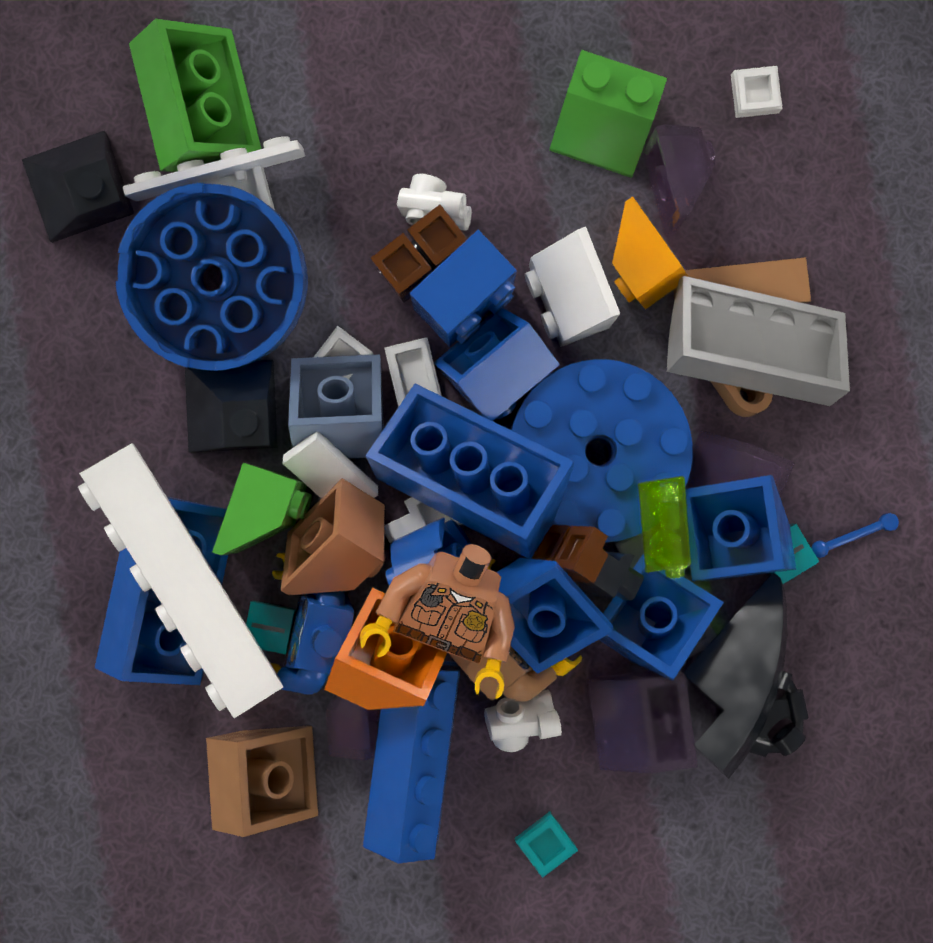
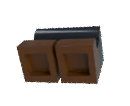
M440 204L407 229L412 241L402 233L371 257L377 270L403 303L411 298L410 292L467 240V237Z
M552 525L531 558L556 561L584 593L601 597L615 598V596H618L622 600L632 601L644 580L642 574L630 567L635 555L605 552L602 548L608 536L596 527Z

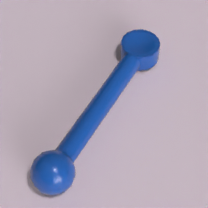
M886 513L879 518L878 522L827 542L816 541L812 544L811 548L817 558H823L828 554L829 550L879 530H895L898 527L899 520L896 515Z

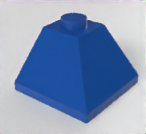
M644 552L633 568L644 576V580L635 598L632 601L622 600L618 596L612 599L603 615L613 625V632L599 640L631 662L673 681L724 602Z

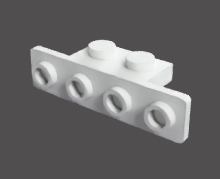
M286 136L277 137L263 143L264 149L247 153L245 148L228 150L220 154L221 160L208 164H204L203 160L187 161L177 165L178 172L161 176L159 171L139 174L134 177L135 183L123 186V191L126 197L135 201H141L192 183L221 184L242 189L274 209L264 168L303 158L305 153L302 145L297 140L290 141V138Z

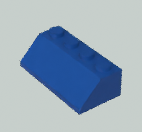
M416 383L366 454L376 479L529 559L532 558L554 522L574 468L573 460Z
M167 497L222 585L228 555H218L212 553L227 509ZM127 548L123 549L118 557L95 669L120 681L201 685L204 670L201 668L194 672L180 649L187 643L177 628L169 632L155 610L156 607L161 605V602L152 588L146 592L141 589L130 571V568L136 565V562Z
M443 662L424 706L387 708L380 711L363 847L398 864L435 858L439 841L461 668L456 662Z

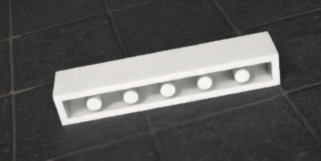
M131 443L79 473L85 483L78 486L85 501L93 511L101 507L111 523L104 527L109 539L119 552L127 548L136 562V565L130 568L135 580L144 592L152 588L161 602V605L156 607L155 610L169 632L177 628L187 643L180 649L194 672L202 668L211 681V684L205 687L216 708L221 711L227 707L233 718H236L283 688L277 673L135 445Z

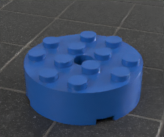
M192 183L171 189L157 196L139 211L125 231L119 246L118 253L120 255L116 290L123 313L131 328L149 348L177 365L217 371L255 362L273 352L287 339L303 312L308 290V274L301 245L291 227L280 214L262 200L242 189L221 184ZM216 265L222 270L223 281L218 290L209 291L204 286L203 275L209 266Z
M594 359L573 363L560 368L543 379L529 393L519 408L511 427L512 431L574 461L573 471L552 525L596 527L608 536L606 542L634 537L660 522L678 502L689 479L693 458V444L689 424L682 407L661 381L643 369L628 363L607 359ZM599 440L606 445L609 457L603 465H595L587 459L585 450L590 441Z

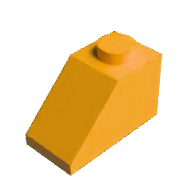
M632 196L625 201L612 261L620 277L614 283L629 303L637 299L646 310L677 288L682 276H689Z

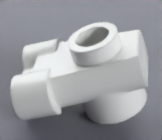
M427 174L414 175L410 188H401L397 200L399 211L402 216L406 217V222L410 225L415 224L440 204L459 229L467 231L471 222L472 210L470 206H466V194L446 191L447 186L444 181Z
M548 689L543 690L536 697L526 702L506 697L501 699L496 706L485 708L484 710L490 739L497 748L505 752H516L523 749L527 745L530 736H539L540 739L561 736L562 733L559 715L554 709L552 697Z

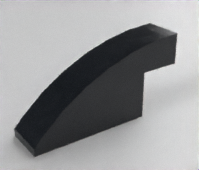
M774 572L683 673L689 684L722 712L694 746L703 757L728 779L748 755L765 726L776 699L784 669L788 636L787 603L782 580Z

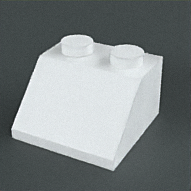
M586 227L574 231L530 258V271L525 273L527 285L533 298L541 296L547 311L541 314L544 328L549 339L557 337L560 347L609 329L620 315Z

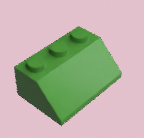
M155 19L129 43L160 171L178 172L177 165L191 160H203L204 164L221 160V153L232 149L245 148L247 153L261 149L231 29Z

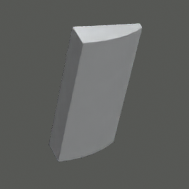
M682 276L678 283L672 311L667 372L831 406L850 392L845 313Z

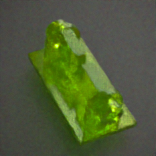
M677 476L639 482L638 490L645 572L665 570L666 577H683L685 575L684 569L691 565L685 477Z

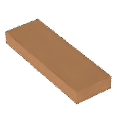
M806 257L685 270L691 278L804 304L811 302ZM675 288V289L673 290V293H674V301H675V296H676L677 288Z

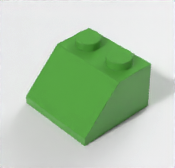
M581 50L549 151L632 178L653 123L667 78Z
M243 463L212 553L218 555L239 553L294 526L298 518L304 519L312 500V494L306 492L308 486L304 482L259 466Z

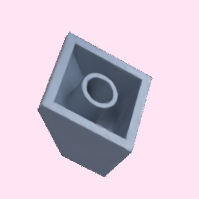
M380 354L291 358L288 427L292 448L318 431L347 458H366V454L384 429ZM353 374V375L350 377V379H347V378H345V377H342V376H346V375Z

